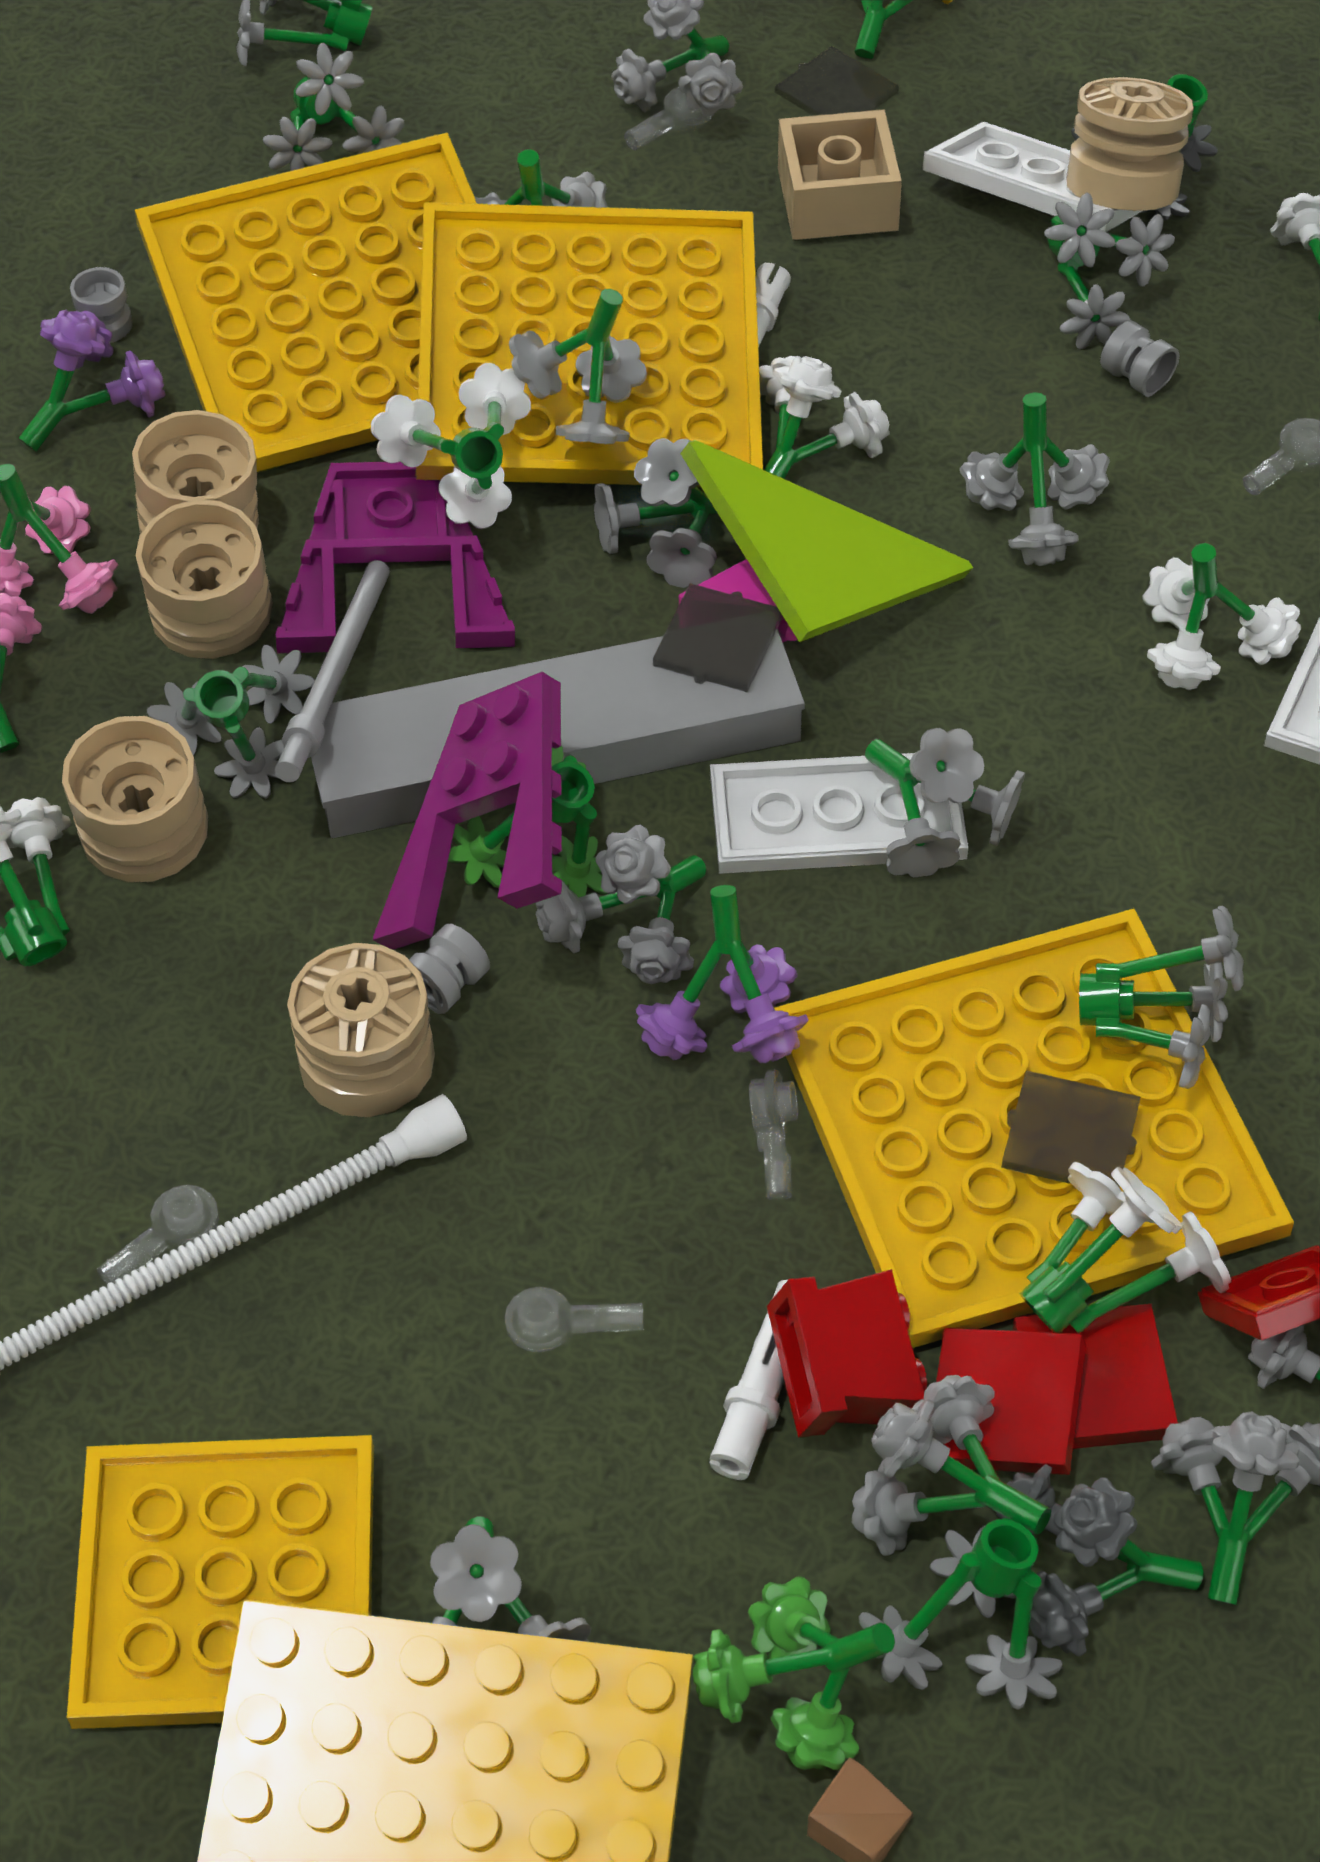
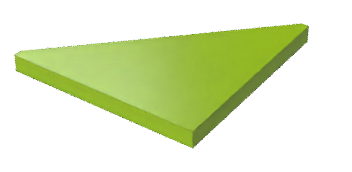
M697 440L688 442L680 453L799 642L965 578L973 569L971 563L964 558Z

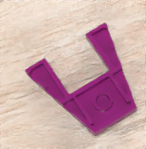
M400 461L396 463H330L314 513L312 532L309 540L305 541L301 553V566L296 581L291 584L282 625L281 627L278 626L276 631L277 653H290L293 650H299L301 653L329 651L336 636L334 564L370 563L375 560L382 562L450 561L456 648L515 647V626L512 620H508L502 605L501 592L495 578H491L483 560V549L477 535H473L468 522L456 524L448 518L446 514L447 501L439 493V483L441 480H416V467L405 466Z
M539 672L459 705L376 927L373 941L387 948L397 949L431 938L436 922L455 825L516 803L498 899L518 909L561 894L562 880L552 875V853L556 855L562 851V827L552 822V797L555 799L561 795V775L552 770V748L561 747V683L544 672Z

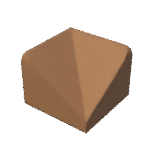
M849 1757L809 1814L807 1836L846 1862H882L911 1820L913 1813L863 1765Z

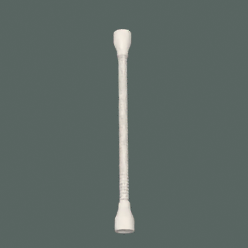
M442 1094L413 1109L394 1131L379 1138L376 1147L372 1145L368 1150L361 1151V1155L359 1153L353 1156L354 1159L351 1157L347 1158L346 1163L342 1161L338 1164L339 1167L337 1165L332 1166L331 1171L326 1169L323 1174H317L316 1179L311 1177L308 1179V1182L303 1181L301 1187L296 1185L293 1187V1190H286V1195L280 1193L278 1199L273 1197L270 1199V1202H263V1207L257 1205L255 1211L250 1209L247 1211V1214H240V1219L234 1217L232 1223L227 1221L224 1223V1226H217V1231L211 1229L209 1235L204 1233L201 1235V1239L199 1237L194 1238V1243L188 1241L186 1247L181 1245L178 1247V1251L175 1249L171 1250L170 1255L166 1253L162 1255V1259L156 1258L154 1260L155 1263L148 1262L147 1267H139V1272L133 1270L131 1276L125 1274L123 1280L118 1278L115 1280V1284L113 1282L108 1283V1288L102 1286L99 1289L100 1292L95 1290L91 1293L92 1296L87 1294L83 1297L84 1300L77 1299L76 1305L70 1303L68 1304V1309L62 1307L60 1313L55 1311L52 1313V1317L47 1315L44 1317V1321L37 1320L36 1326L30 1324L28 1325V1330L22 1328L20 1329V1334L14 1332L11 1335L12 1338L9 1336L5 1337L3 1343L0 1341V1371L4 1369V1364L10 1366L12 1365V1360L18 1362L20 1356L25 1358L28 1356V1352L33 1354L36 1352V1348L43 1349L44 1343L50 1345L52 1344V1339L58 1341L61 1338L60 1335L65 1337L69 1334L68 1331L73 1333L76 1331V1327L83 1328L84 1322L90 1324L92 1323V1318L98 1320L100 1314L105 1316L108 1314V1310L113 1312L116 1310V1306L121 1308L124 1306V1302L130 1303L132 1297L138 1299L140 1297L139 1293L145 1295L148 1293L147 1289L153 1291L156 1288L155 1285L161 1287L163 1281L168 1283L171 1281V1277L174 1279L178 1278L179 1273L183 1275L187 1272V1269L193 1270L195 1268L194 1265H202V1260L208 1262L210 1261V1256L216 1258L218 1253L223 1254L226 1252L225 1248L227 1250L233 1249V1244L238 1246L241 1244V1240L246 1242L249 1240V1237L254 1238L256 1232L261 1234L264 1232V1228L269 1230L272 1228V1225L277 1226L279 1220L284 1222L287 1220V1216L289 1218L294 1217L295 1213L299 1214L302 1212V1208L307 1210L310 1208V1205L315 1206L317 1200L322 1202L325 1200V1196L327 1198L332 1197V1192L337 1194L340 1192V1189L345 1190L348 1188V1185L353 1186L355 1181L360 1182L363 1180V1177L368 1178L370 1173L375 1174L378 1172V1169H385V1165L396 1167L410 1159L435 1157L467 1140V1134L458 1112L451 1101Z

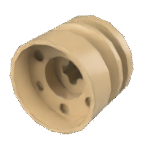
M1116 77L1102 78L1086 83L1079 90L1077 107L1079 113L1075 116L1074 129L1079 138L1071 144L1066 176L1067 187L1080 198L1085 193H1090L1093 204L1111 209L1142 211L1155 210L1171 205L1179 196L1184 167L1183 154L1179 150L1188 143L1189 132L1187 125L1192 119V100L1178 89L1146 79Z
M201 410L174 412L153 421L138 436L132 451L140 534L153 517L167 508L196 499L221 501L238 508L258 527L256 454L253 440L240 424L222 414Z
M197 499L172 505L151 519L139 536L135 556L153 629L159 639L170 650L185 656L210 659L238 653L256 642L269 624L273 604L269 590V581L265 572L266 564L262 543L256 525L238 508L221 501Z
M125 716L93 726L74 742L64 760L62 784L73 814L80 842L88 861L104 875L125 882H153L178 873L197 857L207 838L208 813L204 804L203 793L199 786L200 780L195 760L185 737L168 723L147 716Z
M352 943L328 949L306 963L292 982L287 1003L304 1087L320 1105L347 1116L373 1117L393 1112L416 1098L431 1077L435 1057L433 1036L429 1024L428 997L421 972L405 955L383 945Z

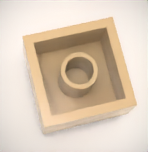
M885 110L779 119L778 172L793 240L899 231L902 180Z

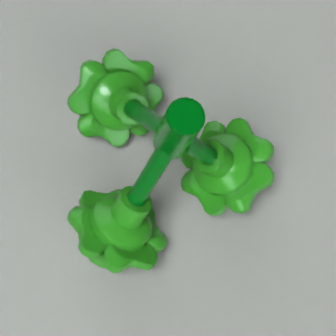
M802 1576L795 1577L785 1584L769 1582L762 1590V1602L757 1601L748 1610L749 1617L754 1625V1634L751 1641L752 1647L761 1654L745 1657L738 1647L731 1645L727 1634H724L721 1629L713 1630L711 1633V1647L707 1651L697 1653L694 1656L693 1681L696 1684L698 1698L703 1706L720 1709L725 1719L728 1718L731 1723H738L741 1721L743 1713L742 1704L746 1702L751 1687L772 1683V1675L825 1665L831 1672L823 1692L816 1693L811 1702L791 1697L787 1700L785 1708H777L773 1711L771 1721L777 1729L776 1746L787 1753L791 1762L797 1768L824 1770L829 1767L833 1770H839L843 1767L845 1758H854L859 1751V1745L852 1735L853 1720L846 1715L839 1714L841 1711V1702L838 1699L840 1691L851 1667L889 1653L894 1649V1634L885 1623H877L839 1639L830 1634L831 1628L825 1617V1608L828 1601L825 1593L820 1590H811L810 1582Z

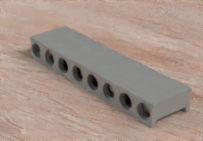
M770 614L334 702L331 704L323 722L325 728L324 738L317 753L311 757L322 806L325 809L331 838L416 821L459 705L539 672H544L561 683V745L563 747V760L566 756L571 755L577 759V762L584 763L593 778L594 784L801 741V713L805 709V703L773 615Z

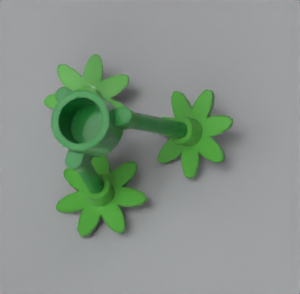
M561 745L559 748H552V770L561 775V795L555 799L552 797V821L555 823L574 821L576 823L574 845L566 837L562 836V851L559 853V856L552 855V873L567 886L569 885V889L578 897L586 895L587 887L596 893L606 895L608 893L604 892L601 888L602 873L596 864L595 854L597 852L598 840L594 836L589 837L590 825L597 816V811L589 804L595 789L594 781L586 769V765L577 762L574 756H566L563 760V747ZM514 812L490 832L485 831L480 816L468 820L467 830L457 824L455 825L452 841L458 846L450 849L448 862H467L464 871V881L467 885L475 884L483 874L487 882L493 887L500 888L502 873L499 867H504L506 851L501 850L500 846L511 832Z

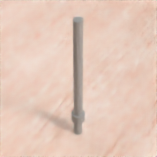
M375 560L368 564L300 714L290 719L283 734L282 743L284 750L275 767V773L282 781H296L307 758L314 756L320 747L325 735L323 722L390 574L389 567L382 561Z

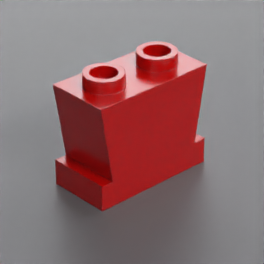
M892 1269L822 1289L817 1288L815 1277L788 1279L767 1305L798 1438L825 1435L836 1422L878 1425L881 1417L886 1414L889 1408H893L895 1403H901L913 1408L915 1403L921 1399L924 1400V1391L927 1389L926 1371L920 1359L914 1356L908 1333L910 1324L908 1303L904 1295L897 1291Z

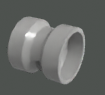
M96 267L79 273L72 280L70 292L74 308L79 312L88 311L94 313L100 321L104 322L106 329L112 333L110 343L125 337L131 330L133 322L129 305L126 303L127 291L123 276L113 269Z
M1129 320L1121 324L1107 340L1101 353L1100 364L1102 368L1116 377L1126 376L1129 378L1132 388L1144 396L1150 397L1169 382L1179 362V351L1164 340H1152L1146 328L1133 320Z
M445 924L430 939V948L425 953H415L409 959L421 972L428 997V1008L438 1014H445L461 998L460 989L465 984L474 985L490 969V960L480 943L470 933L454 924Z

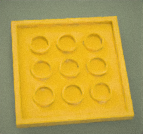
M372 1435L87 1446L67 1719L71 1729L222 1723L244 1601L371 1616L374 1445Z

